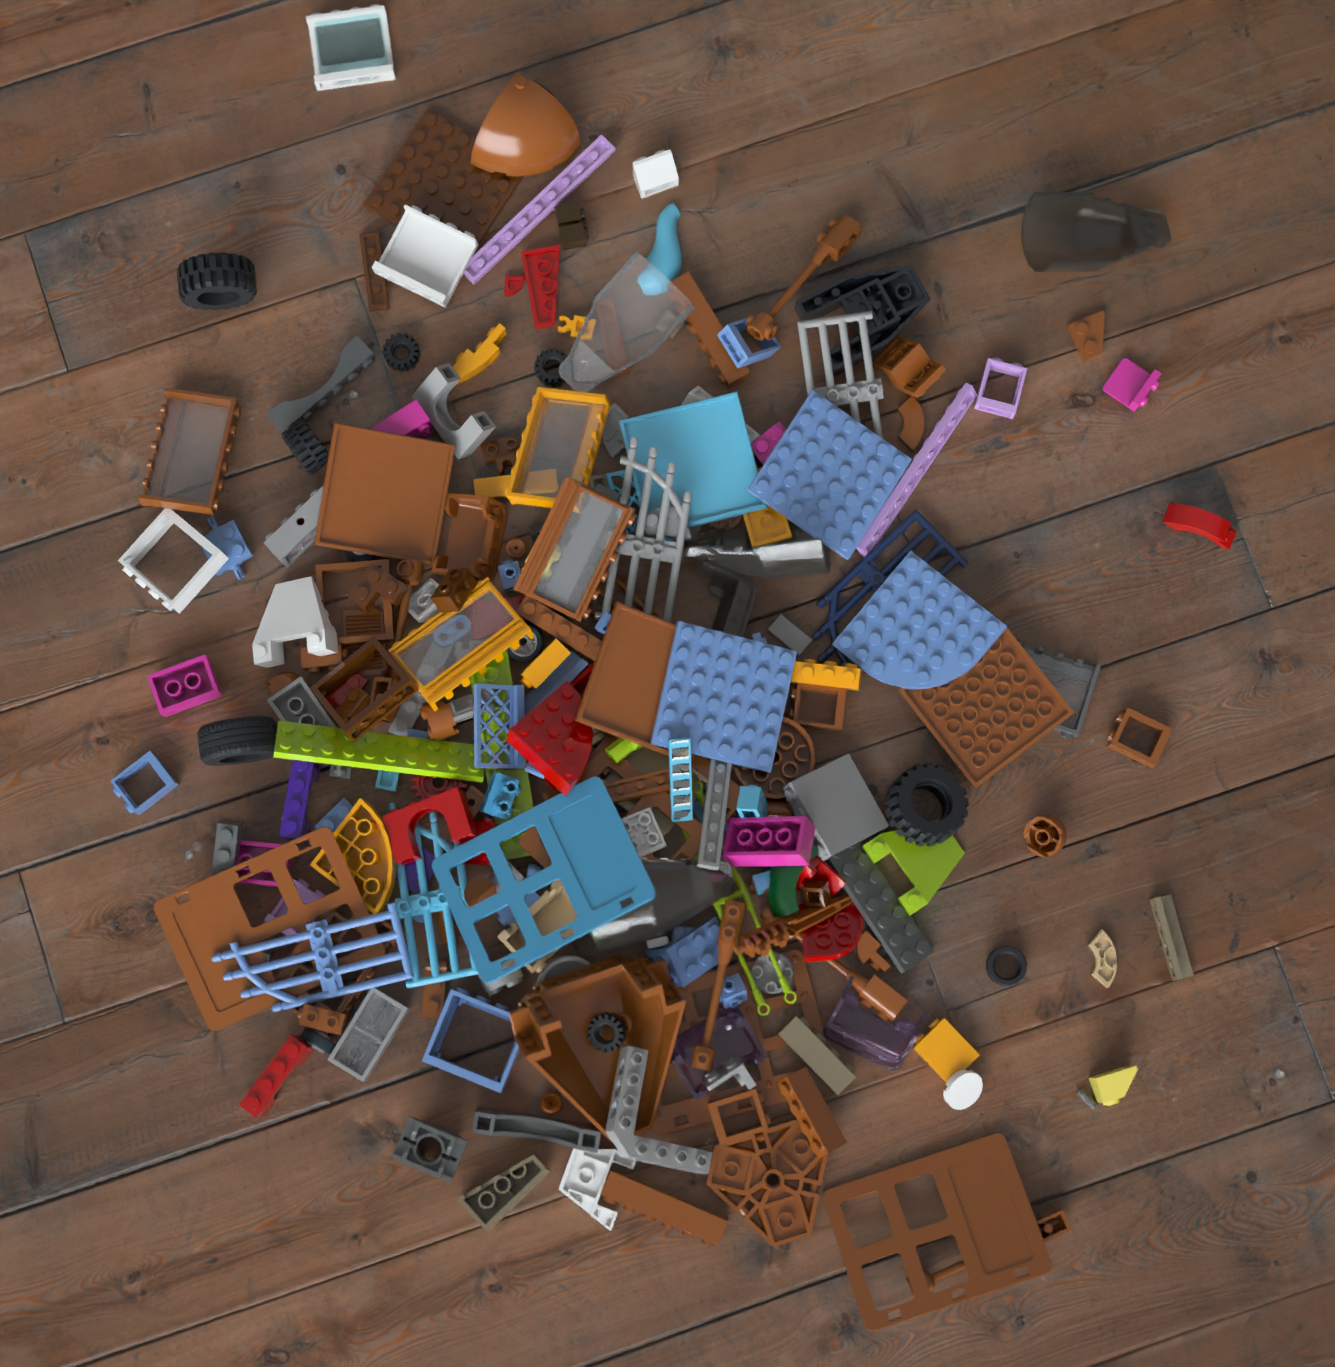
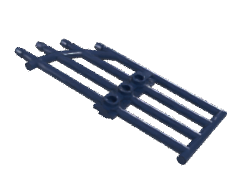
M917 509L816 603L819 608H822L830 601L828 620L812 635L813 639L817 640L823 633L825 634L829 630L831 645L824 650V653L818 656L817 660L820 663L825 662L834 652H836L841 661L838 666L845 667V663H853L832 646V643L838 637L836 622L871 589L876 592L888 578L887 574L929 535L938 544L922 558L923 561L929 564L944 549L952 557L938 571L941 575L945 577L957 564L962 568L968 564V561ZM916 520L924 529L880 569L873 560ZM858 575L866 584L837 610L839 592Z

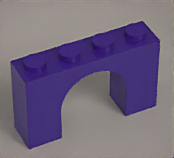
M300 760L292 761L280 837L292 841L310 833L311 823L307 820L308 799L313 782L319 783L322 763ZM307 839V840H305V841H303V842H301V843H308V840H309V839Z

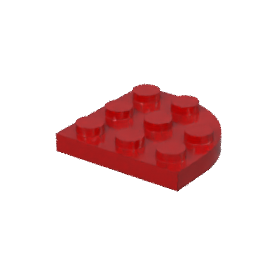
M854 903L810 928L801 931L804 962L838 959L851 952L857 946L863 933L864 921L863 916ZM799 904V912L810 906Z

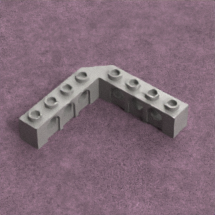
M632 1046L621 1047L605 1130L609 1139L615 1144L621 1158L696 1174H709L712 1152L633 1135L648 1050Z

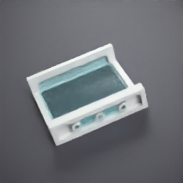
M374 4L367 8L354 7L346 11L333 10L330 13H313L311 16H306L315 69L314 80L318 91L395 80L387 15L384 5Z

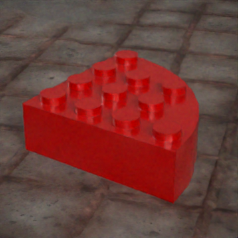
M568 681L564 682L512 726L506 739L512 747L565 796L577 785L584 772L592 749L593 738L592 727L574 721L582 698Z

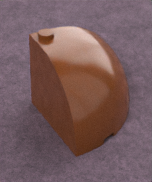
M517 72L500 93L487 114L476 138L470 163L488 172L506 173V176L540 174L552 170L554 166L561 162L563 164L580 149V135L576 124L563 105L542 86Z

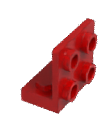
M817 855L810 860L809 865H805L797 880L796 890L798 892L801 889L803 890V887L809 880L828 881L832 899L845 885L846 880Z

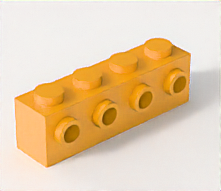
M795 659L790 683H804L860 691L862 670L857 668L858 665L845 663V667L837 666V662L825 661V664H816L817 660L804 659V662H797Z

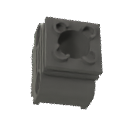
M409 1116L391 1157L435 1177L451 1182L466 1149L468 1140L435 1124ZM428 1136L436 1138L441 1144L442 1151L437 1160H429L422 1153V1142Z

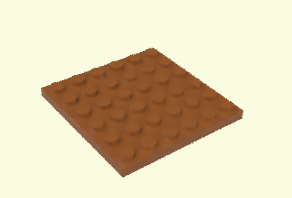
M1008 628L980 661L961 677L959 676L947 684L933 688L899 689L900 694L974 789L1074 714L1071 707Z

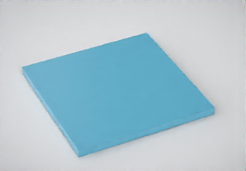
M738 392L619 421L627 456L630 448L629 443L631 437L638 438L636 461L647 465L650 448H657L655 470L663 478L666 479L668 464L675 463L673 488L681 503L684 502L683 496L685 492L692 493L687 523L688 528L767 509L765 503L746 491L758 471ZM634 468L633 480L639 504H641L645 473ZM654 479L648 512L660 508L664 489Z

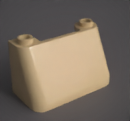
M559 880L554 881L549 891L546 890L529 908L542 936H546L577 919V914L562 882ZM517 921L510 925L511 928L503 930L497 936L512 953L526 945L525 938ZM570 928L561 934L564 939L575 932ZM560 948L525 965L532 974L536 971L540 973L547 966L546 961Z

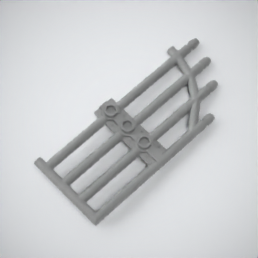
M872 311L797 321L807 394L809 395L814 390L836 407L838 405L850 404L851 417L859 423L858 402L870 401L874 433L883 439L878 399H884L881 378H874L866 321L873 318ZM847 322H859L866 381L855 382ZM826 325H839L846 384L835 385ZM806 328H819L827 384L825 387L815 388Z
M631 437L628 456H621L620 464L626 465L620 502L628 505L634 468L644 472L645 479L636 534H628L623 545L619 543L616 549L619 553L615 562H610L609 565L610 572L607 578L602 612L596 611L594 619L600 620L605 611L610 612L619 555L623 554L632 556L624 605L632 607L640 557L652 559L644 612L650 615L652 614L660 561L672 563L663 620L671 623L692 493L685 492L683 496L684 502L681 503L673 488L675 463L668 464L666 479L663 478L655 470L657 448H650L647 465L635 460L638 438ZM653 479L664 489L656 539L643 537ZM670 500L680 516L676 542L664 540ZM622 509L618 511L616 526L624 512ZM612 531L608 533L606 547L614 533Z

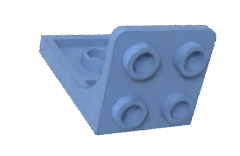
M710 917L679 939L667 945L652 949L648 948L645 951L647 958H649L650 962L666 959L671 981L677 987H685L718 964L717 938L720 924L717 918Z

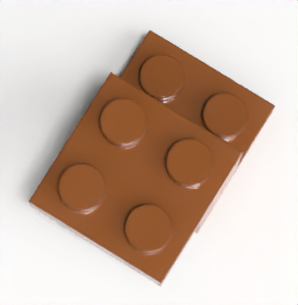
M897 335L872 360L873 368L885 372L897 390L916 398L923 395L946 371L942 364L934 362L929 358L920 343Z

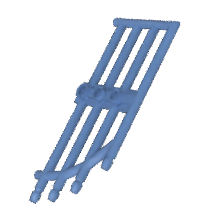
M395 902L387 904L388 911L328 925L327 919L306 924L307 931L240 947L238 941L229 943L231 950L215 953L211 956L213 962L235 957L241 969L223 974L224 980H233L234 978L247 976L257 985V987L241 991L242 998L267 993L283 1000V1003L272 1005L273 1012L415 978ZM387 919L392 921L394 931L333 946L331 933ZM306 939L310 940L312 948L310 952L254 966H249L244 957L246 954ZM393 939L397 941L399 949L397 952L338 966L337 953ZM313 959L317 967V972L269 984L257 975V973ZM400 959L402 961L404 972L348 986L343 985L341 974ZM320 980L323 992L297 998L280 989Z

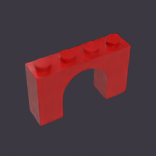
M456 786L444 789L443 793L438 795L437 793L430 794L423 801L409 802L405 808L391 809L387 815L382 816L395 863L402 866L422 859L415 837V829L421 817L429 812L439 811L444 815L452 841L458 844L478 836L465 791Z
M290 1035L239 1106L255 1118L265 1117L277 1100L274 1096L280 1086L298 1065L305 1063L315 1048L307 1044L306 1040L301 1036Z

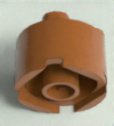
M445 696L435 703L438 708L436 711L432 709L427 701L422 703V708H419L423 720L427 719L430 725L427 728L430 739L435 738L436 741L460 733L459 729L455 730L454 728L457 724L454 721L449 703L445 704L444 702Z

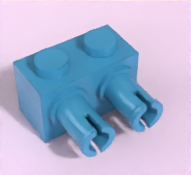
M493 772L479 811L506 820L507 816L510 817L514 809L512 802L514 797L519 795L521 789L519 785L520 780Z

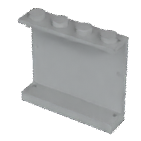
M849 754L790 782L782 788L786 799L790 801L795 810V815L807 816L816 827L813 844L822 861L889 827Z

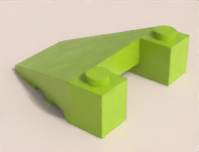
M898 830L880 834L862 846L873 864L891 853L914 886L913 889L898 898L908 916L929 903L965 854L953 835L940 844L937 843L934 846L928 847L926 844L917 846L915 844L916 841L912 843L905 841L906 837L904 835L899 836L896 833Z

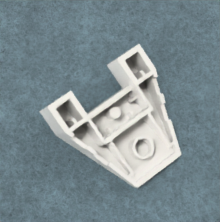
M312 576L275 584L252 644L255 665L269 668L285 664L283 642L304 637L307 638V649L310 654L325 656L338 653L336 630L330 623L328 611L322 604V597Z

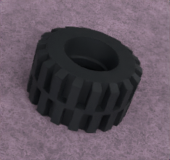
M301 419L281 433L282 439L308 474L313 475L327 465L329 453L305 421Z

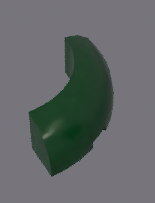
M814 844L812 845L810 860L819 854ZM772 866L769 875V891H767L772 917L786 916L799 910L796 902V884L804 866Z

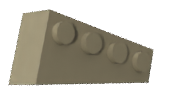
M532 1155L502 1174L495 1176L490 1181L476 1187L471 1192L457 1198V1200L485 1231H490L551 1170L537 1155Z

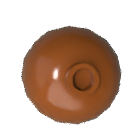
M1039 815L1033 818L1025 826L1023 834L1024 839L1026 838L1028 843V849L1040 857L1056 854L1066 844L1067 839L1064 824L1052 815Z

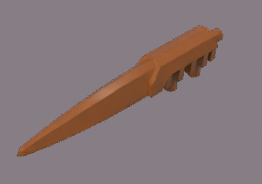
M844 894L831 899L825 908L809 907L791 916L777 918L740 936L741 944L734 947V951L737 955L745 952L751 958L755 956V952L758 955L766 956L771 949V943L775 946L779 945L781 948L785 947L786 941L789 938L798 936L799 932L834 915L852 904L853 901L848 894Z

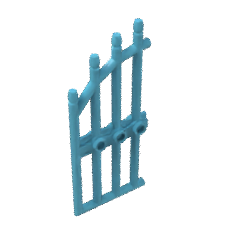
M394 802L389 803V810L397 808ZM431 812L429 816L431 830L420 826L419 822L415 829V837L422 858L416 861L420 894L409 896L405 865L402 866L396 863L401 898L395 899L399 918L404 919L409 958L415 977L411 980H406L407 988L479 974L471 955V967L464 969L459 967L452 912L441 887L439 890L428 892L420 835L433 840L435 858L443 855L442 848L448 852L462 845L453 841V847L440 835L436 812ZM463 862L457 865L459 879L457 887L466 907L470 908L464 898V890L468 883L465 863ZM443 911L451 964V971L440 973L432 920V913ZM419 915L424 916L432 975L420 977L412 917Z

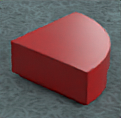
M505 276V297L513 296L523 288L525 276Z

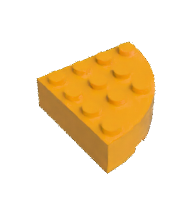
M360 798L333 834L367 909L376 914L384 910L390 899L395 885L397 867L382 816L365 798ZM322 848L310 866L340 888Z

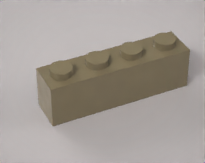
M795 1016L778 1035L836 1095H839L856 1078L853 1075L855 1070L847 1062L843 1064L838 1059L840 1055L833 1047L828 1049L823 1044L826 1040L818 1032L814 1034L808 1028L810 1024L805 1018Z

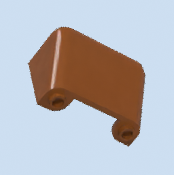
M447 493L445 511L452 517L445 554H438L432 562V572L445 576L449 569L468 568L477 582L488 577L492 583L496 576L507 521V508L504 504L490 496Z

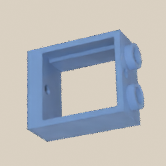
M748 318L727 324L717 334L737 368L770 358L781 347L775 336L771 340L766 338L762 341L755 339L761 351L752 354L740 335V332L747 330L748 325L746 321Z
M148 751L110 781L113 784L111 788L119 798L122 796L126 801L124 804L126 809L131 814L134 812L137 815H141L179 785L152 751ZM150 763L166 785L138 806L122 784Z

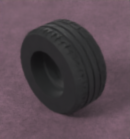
M250 716L225 719L203 725L197 733L200 759L205 765L225 766L256 762L274 757L277 723L271 717Z

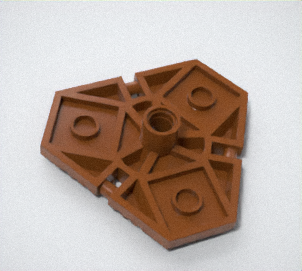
M797 1119L768 1128L769 1130L722 1145L716 1144L706 1183L736 1213L739 1211L744 1216L743 1219L772 1247L811 1236L820 1195L817 1193L818 1187L822 1185L828 1154L818 1158L812 1151L811 1144L802 1132ZM765 1141L767 1147L759 1150L757 1143ZM775 1173L778 1175L779 1181L776 1185L767 1183L769 1174ZM804 1182L811 1183L809 1191L802 1190ZM748 1200L754 1204L750 1210L744 1205Z

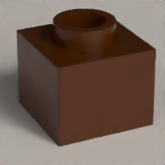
M809 880L803 887L806 906L825 908L831 901L828 881Z

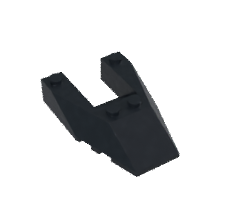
M908 265L889 268L884 271H869L864 274L847 275L796 301L794 309L801 321L821 318L841 307L846 314L872 311L873 318L866 320L872 355L886 346L931 299L913 266ZM858 321L851 322L858 335L849 340L852 366L864 360ZM840 345L830 350L833 376L845 371L842 346Z

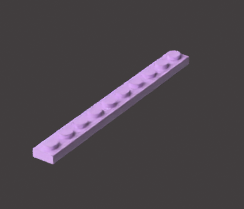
M600 135L471 258L463 275L475 285L555 209V206H558L616 151L615 147L603 135Z
M965 383L958 390L956 398L946 408L945 414L936 423L933 432L926 438L923 447L914 456L909 468L902 474L901 480L894 487L856 547L862 556L865 557L877 546L977 397V393L972 385Z

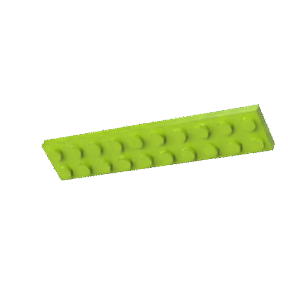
M507 651L502 653L504 657L502 661L497 662L493 659L485 665L487 671L483 675H480L477 671L470 676L472 693H474V684L513 686ZM501 690L497 694L503 703L507 699V690ZM493 699L492 702L495 707V710H493V712H495L500 706ZM502 710L497 717L504 723L507 720V714ZM488 712L481 715L484 722L491 717ZM494 719L488 725L494 733L500 728ZM484 729L481 733V739L486 743L491 736ZM502 730L497 737L503 744L506 742L507 734ZM494 740L488 746L494 754L500 749ZM484 750L482 754L485 757V763H487L491 757ZM502 751L497 758L502 764H507V755ZM485 768L487 784H489L493 772L520 780L519 785L521 789L519 795L514 797L512 802L514 809L511 816H507L506 820L493 816L495 823L501 825L534 807L529 776L525 768L516 770ZM527 830L501 843V848L507 860L531 856L520 845V838Z
M278 720L274 749L275 758L483 783L484 768H474V744L436 741L433 739L369 731L353 743L341 728ZM481 754V763H485L483 754Z

